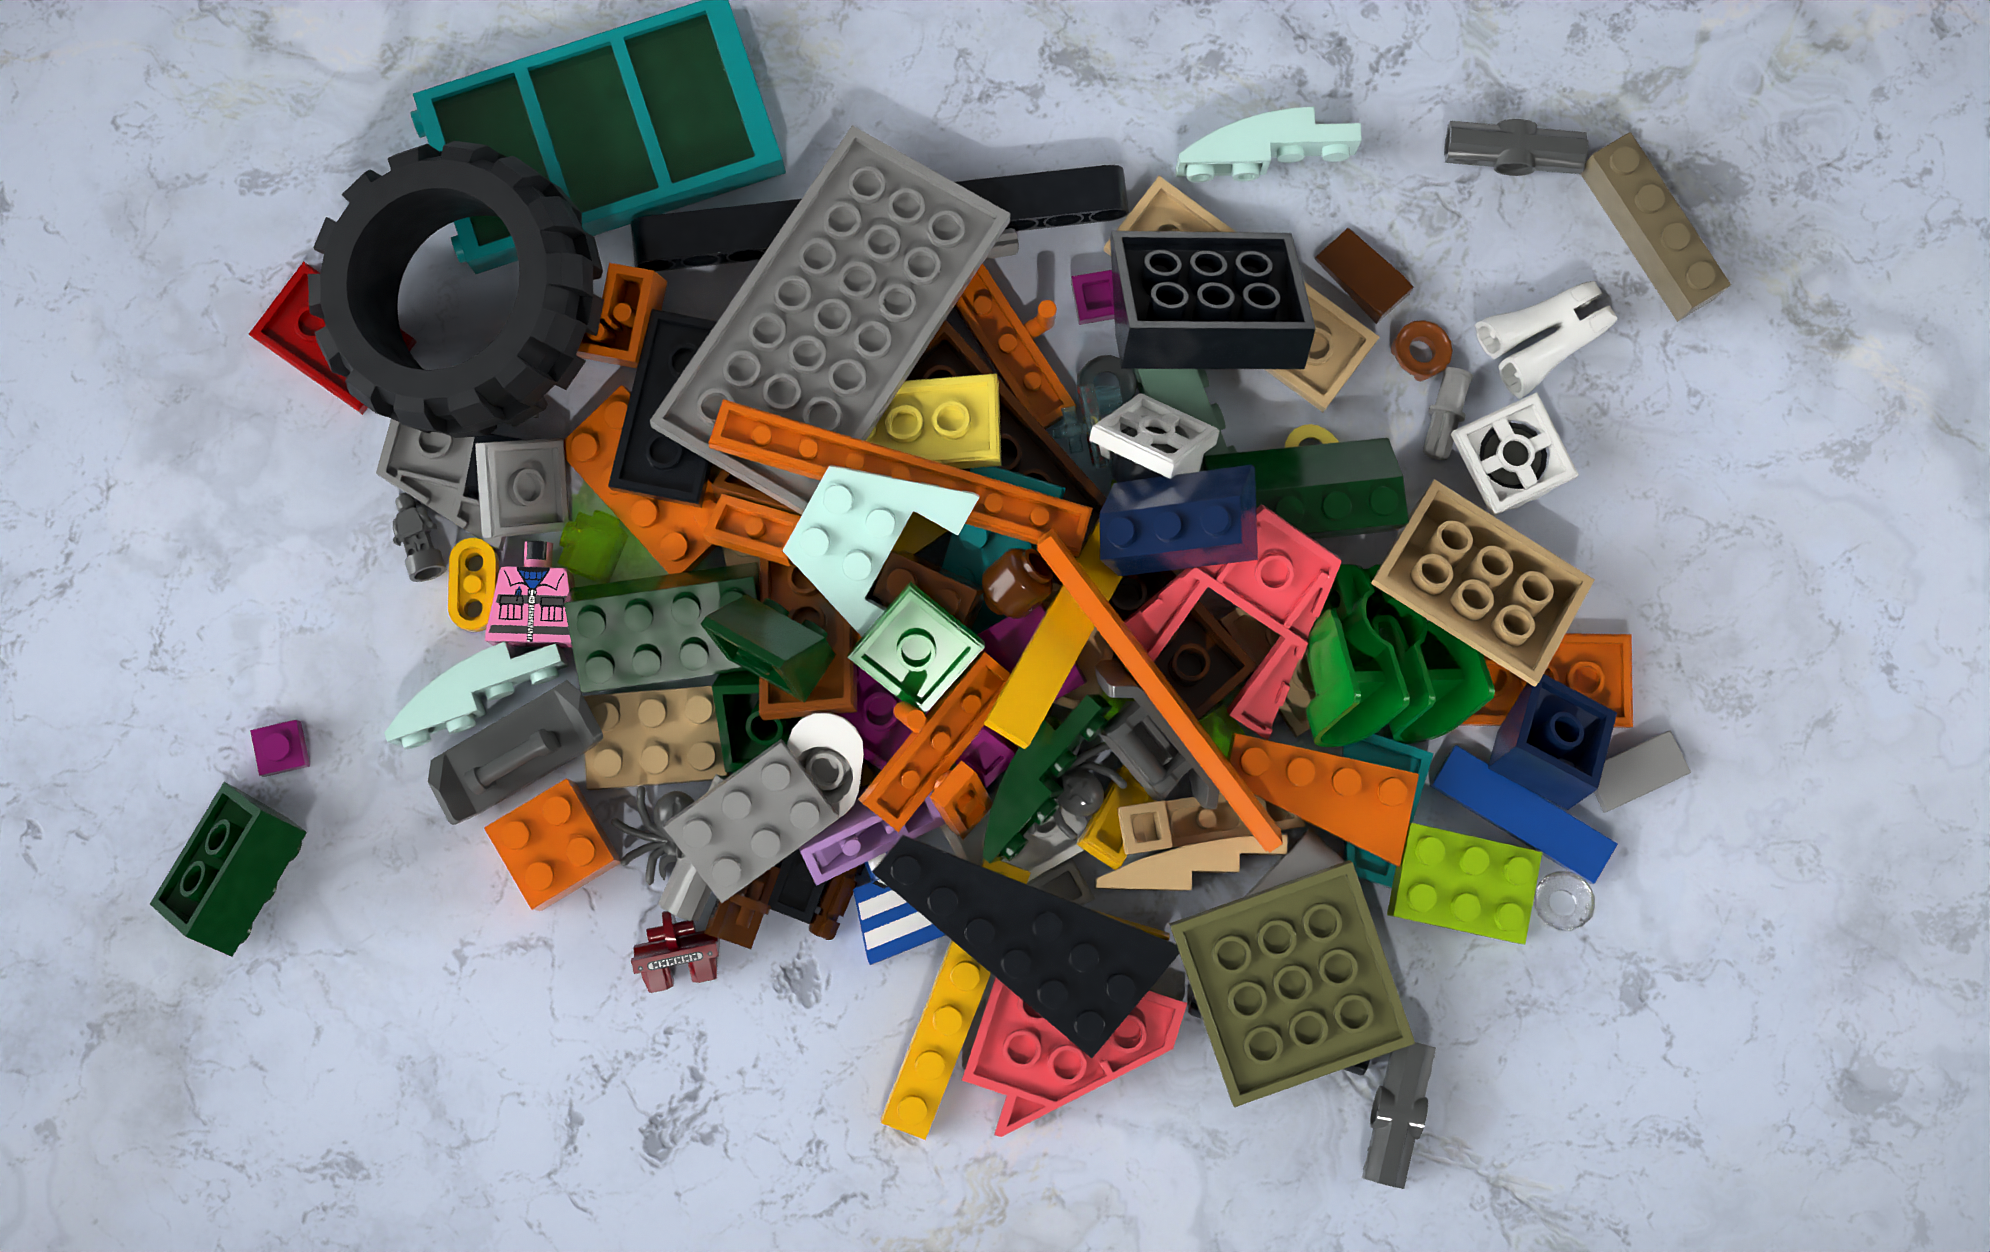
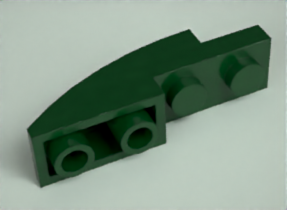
M1087 694L1063 723L1054 716L1045 717L1030 745L1026 749L1019 747L1004 774L991 807L983 850V858L987 862L993 863L1004 858L1011 861L1027 845L1029 840L1024 835L1035 823L1042 826L1058 810L1060 805L1055 800L1064 789L1051 776L1054 774L1058 778L1063 775L1077 759V756L1072 752L1084 739L1091 742L1108 724V720L1104 716L1113 706L1100 694Z

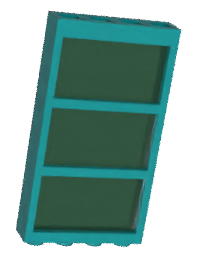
M701 0L413 93L417 110L411 111L410 114L419 138L426 136L428 144L438 151H442L443 145L453 141L488 145L507 157L515 156L565 192L582 212L583 230L592 236L629 225L632 220L639 217L663 214L786 174L784 162L729 0ZM473 216L454 221L458 235L451 237V242L458 261L460 263L467 262L475 274L519 261L513 238L500 217Z

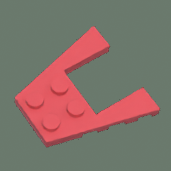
M1261 504L1256 509L1258 560L1186 568L1129 616L1124 623L1150 658L1155 661L1202 594L1209 587L1281 635L1227 708V712L1231 717L1268 740L1273 731L1271 727L1280 706H1283L1291 687L1289 683L1299 659L1302 660L1307 648V639L1314 621L1321 614L1342 560Z

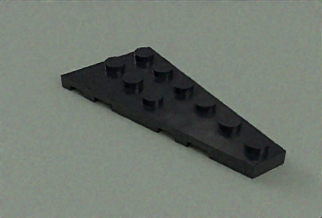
M902 835L872 870L875 876L1091 1058L1095 1056L1179 955L1177 945L1174 942L964 860L906 835Z

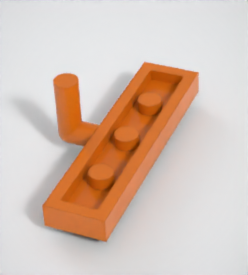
M982 263L954 307L1006 387L1046 430L1077 409L1076 404L1033 340L1054 326L1056 305L1051 300L1042 301L1038 306L1037 316L1022 324Z
M981 651L944 692L926 716L921 710L906 701L897 703L894 707L895 717L913 732L858 800L899 832L933 790L938 778L951 768L982 729L985 719L1011 673L986 652Z

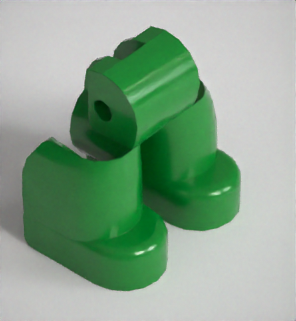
M1341 564L1321 614L1314 622L1308 636L1306 648L1307 661L1316 697L1308 704L1306 714L1314 743L1320 747H1338L1356 743L1372 736L1388 723L1394 741L1403 744L1425 742L1454 730L1494 698L1495 688L1482 653L1433 622L1427 621L1422 615L1371 584L1381 564H1376L1369 569H1363L1361 566L1354 564Z

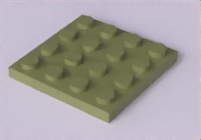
M1350 860L1169 923L1233 1107L1415 1044L1353 862Z

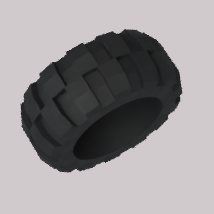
M453 141L443 145L442 151H438L429 144H424L387 158L391 171L381 176L370 169L364 172L341 194L349 202V205L337 222L328 217L325 218L314 244V250L324 254L320 274H308L310 314L324 319L325 327L315 332L317 343L331 371L347 378L345 381L349 393L376 414L389 417L400 422L402 425L428 434L437 432L454 438L489 436L497 429V425L501 423L517 427L546 409L548 403L544 395L555 385L567 390L586 362V360L576 355L584 334L587 333L595 336L598 334L604 299L593 294V280L600 279L603 273L595 237L583 230L582 212L565 192L515 156L507 157L488 145ZM473 216L500 217L513 238L519 260V287L509 319L497 337L474 357L448 368L425 370L408 350L398 320V294L407 265L418 248L432 234L447 224Z

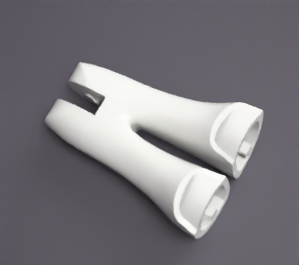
M1595 281L1576 285L1525 309L1493 315L1474 325L1481 347L1493 359L1505 354L1539 332L1552 327L1557 329L1553 334L1507 357L1499 364L1498 368L1503 383L1518 399L1530 393L1566 357L1602 335L1617 321V316L1610 305L1599 311L1587 314L1586 318L1581 321L1576 315L1575 311L1580 308L1584 309L1603 294Z

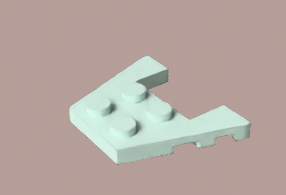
M830 465L787 541L783 552L862 637L887 609L867 598V594L912 513L916 512L950 532L959 535L980 495L970 491L939 487V485L918 483L892 478V476Z

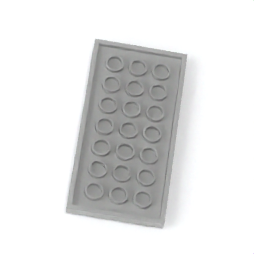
M852 125L650 419L651 427L802 515L820 483L819 480L709 448L708 443L722 400L725 399L866 441L1009 224L1010 213Z

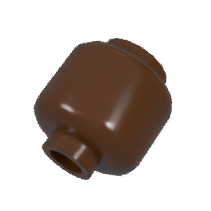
M1019 547L1011 548L982 574L984 601L989 609L998 615L1004 614L1013 619L1024 618L1052 593L1053 570L1038 551Z

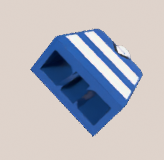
M887 852L864 863L871 882L853 889L869 965L945 936L942 931L872 873V870Z

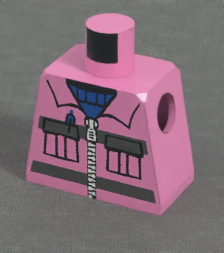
M526 541L524 547V567H501L485 633V641L494 646L505 641L512 647L543 648L556 643L561 648H572L564 601L570 589L575 587V580L573 574L568 569L552 568L553 543Z

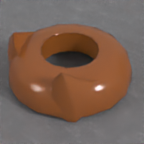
M1425 320L1413 321L1405 325L1393 340L1390 348L1391 353L1395 355L1401 368L1410 375H1413L1415 380L1419 382L1443 372L1450 363L1453 352L1451 340L1446 332L1437 324ZM1414 341L1426 343L1432 351L1431 361L1420 362L1414 359L1410 353V343Z

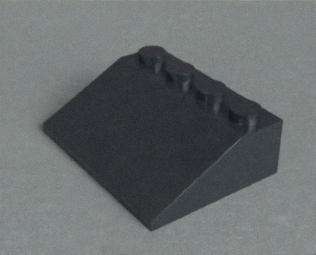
M1111 231L1110 247L1115 336L1121 369H1305L1316 328L1292 233Z

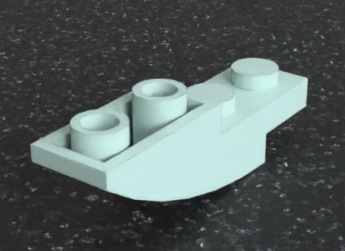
M1314 106L1282 109L1244 118L1213 131L1179 153L1175 168L1176 177H1187V180L1191 182L1210 181L1214 179V176H1232L1237 181H1251L1258 179L1260 175H1266L1271 157H1277L1278 161L1284 163L1301 161L1304 159V156H1322L1323 160L1330 162L1343 161L1357 152L1362 141L1361 123L1315 124Z
M504 641L468 657L439 675L412 698L384 732L387 742L395 745L403 744L404 749H412L431 742L430 734L448 729L449 734H453L476 726L475 718L486 715L481 697L487 696L488 701L496 700L513 694L515 692L514 685L531 680L532 685H538L558 678V670L569 666L564 650L555 643L516 657L514 648Z

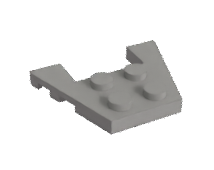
M391 419L376 474L472 535L482 539L493 548L503 551L506 536L482 538L480 500L467 498L469 489L465 486L474 437L454 438L437 432L428 434Z

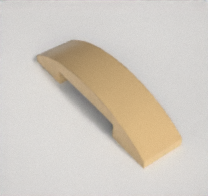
M1219 793L1216 809L1203 808L1195 797L1169 801L1162 800L1117 808L1125 855L1172 849L1233 837L1253 836L1222 793ZM1256 797L1281 831L1305 826V821L1300 819V817Z

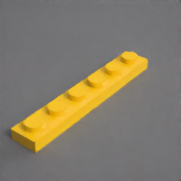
M983 858L981 863L982 867L1027 884L1031 874L1028 870L1002 860L989 863ZM952 940L880 1119L884 1125L926 1140L991 975L987 969Z

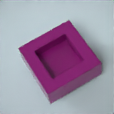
M1112 270L1072 276L1071 286L1079 325L1114 319Z
M292 720L250 730L259 776L267 777L310 767L301 721Z
M984 725L955 761V764L958 765L960 761H963L977 773L983 786L988 787L1009 766L1018 751V747L1004 736Z

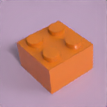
M567 778L484 827L531 910L542 911L620 864L621 859L578 785Z

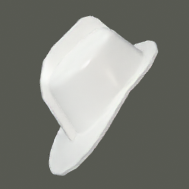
M813 713L802 718L792 728L787 747L839 814V817H841L854 805L859 792L864 758L863 740L856 727L844 717L833 713Z

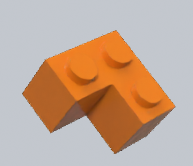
M609 262L602 295L604 302L598 334L595 336L585 333L576 355L584 359L637 368L651 310L662 311L668 281L653 270Z

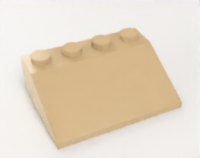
M1434 479L1408 516L1409 523L1400 529L1371 584L1535 687L1541 680L1595 579Z

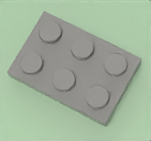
M780 739L668 820L663 828L719 901L723 903L837 821L839 814L784 741Z

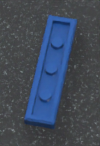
M1455 745L1452 747L1430 784L1432 788L1535 851L1543 852V856L1587 883H1596L1618 843L1536 793L1488 769V764L1459 746Z

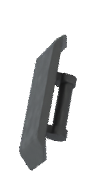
M1101 660L1094 667L1098 684L1106 695L1113 698L1135 699L1125 709L1116 713L1108 720L1104 732L1112 741L1119 743L1149 778V784L1157 793L1166 792L1177 783L1178 779L1189 772L1193 796L1203 808L1216 809L1219 789L1144 690L1121 663L1115 660ZM1147 715L1179 751L1174 758L1164 765L1158 761L1132 730Z
M566 680L433 758L430 762L428 784L448 822L456 825L484 812L592 749L603 739V733L582 693Z

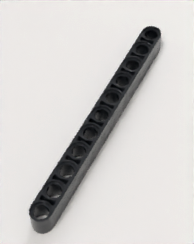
M1101 165L955 182L1009 212L1010 222L1005 229L1012 228L1015 231L1106 222L1123 218L1129 214L1124 169L1119 165ZM801 199L636 218L630 224L634 265L637 268L656 272L760 260Z

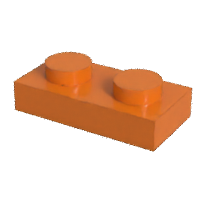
M721 494L703 532V536L708 543L792 567L793 562L783 552V549L801 516Z
M960 761L953 770H947L938 778L934 785L933 793L929 796L949 829L962 840L974 829L993 805L977 773L963 761Z

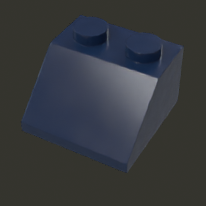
M1543 674L1535 687L1528 682L1526 683L1498 729L1487 768L1569 810L1595 792L1599 787L1617 712Z

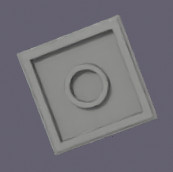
M563 438L475 443L482 538L570 530Z

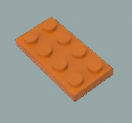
M620 385L564 439L565 459L668 574L692 571L718 546L708 543L703 536V532L719 498L715 497L712 489L713 481L710 478L708 479L702 508L613 491L608 487L631 395L628 388Z

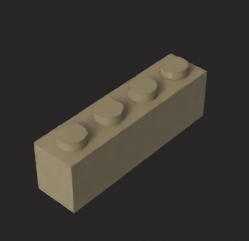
M1631 132L1590 156L1585 163L1581 176L1677 322L1715 300L1731 285Z

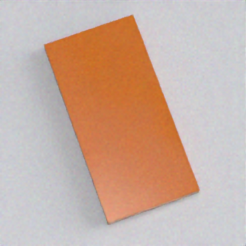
M1566 633L1544 674L1617 712L1614 728L1633 727L1632 634ZM1484 655L1495 688L1494 698L1459 726H1501L1527 682Z

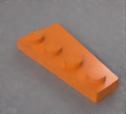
M1232 733L1227 759L1256 797L1276 807H1280L1300 817V819L1380 857L1394 866L1400 867L1419 778L1418 773Z

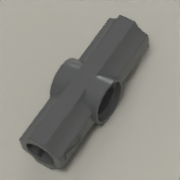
M1524 119L1503 120L1497 123V125L1450 121L1447 127L1444 146L1445 163L1494 167V171L1509 176L1528 175L1534 171L1581 174L1584 171L1588 155L1587 132L1537 128L1535 122Z
M1415 1042V1044L1390 1052L1383 1086L1378 1087L1372 1105L1370 1127L1373 1128L1363 1167V1179L1396 1188H1405L1415 1139L1418 1140L1426 1122L1428 1098L1425 1097L1431 1076L1436 1047Z

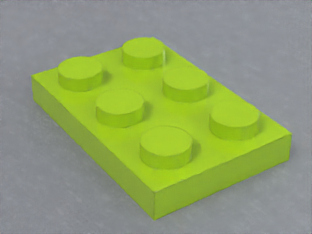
M1409 822L1400 867L1396 866L1387 915L1525 945L1543 852Z

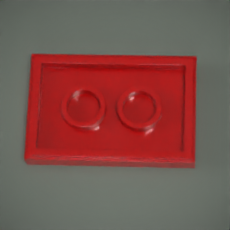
M303 261L250 331L249 335L363 415L368 407L349 393L345 381L346 377L331 371L317 343L315 332L325 327L324 319L310 314L308 274H320V272ZM401 330L407 348L411 351L417 341Z

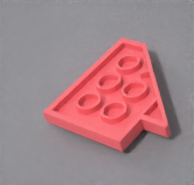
M995 977L962 1081L1007 1095L994 1135L1002 1137L1172 1050L1187 1003L1148 991L1095 1056L1091 1058Z

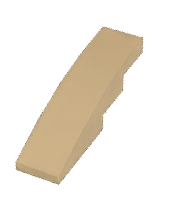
M1282 835L1283 844L1270 853L1262 848L1254 836L1233 837L1186 845L1139 859L1100 876L1094 880V889L1192 890V872L1238 873L1240 872V855L1282 856L1287 854V835Z

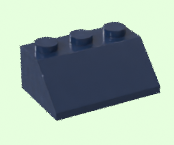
M1245 465L1178 474L1171 479L1163 476L1114 483L1099 514L1100 560L1118 576L1258 560L1254 466Z

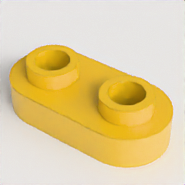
M467 538L458 542L449 556L448 612L451 620L468 632L486 630L499 575V558L495 549L479 538ZM475 556H481L483 558L481 569L470 571L469 561ZM473 602H481V614L477 617H470L468 615L469 605Z

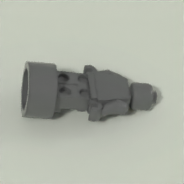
M401 493L395 500L400 513L393 520V532L395 535L393 542L398 546H401V542L404 544L407 555L405 565L411 581L423 582L432 580L446 571L441 551L434 548L429 534L431 529L437 530V525L432 522L424 507L416 508L412 496L407 493Z

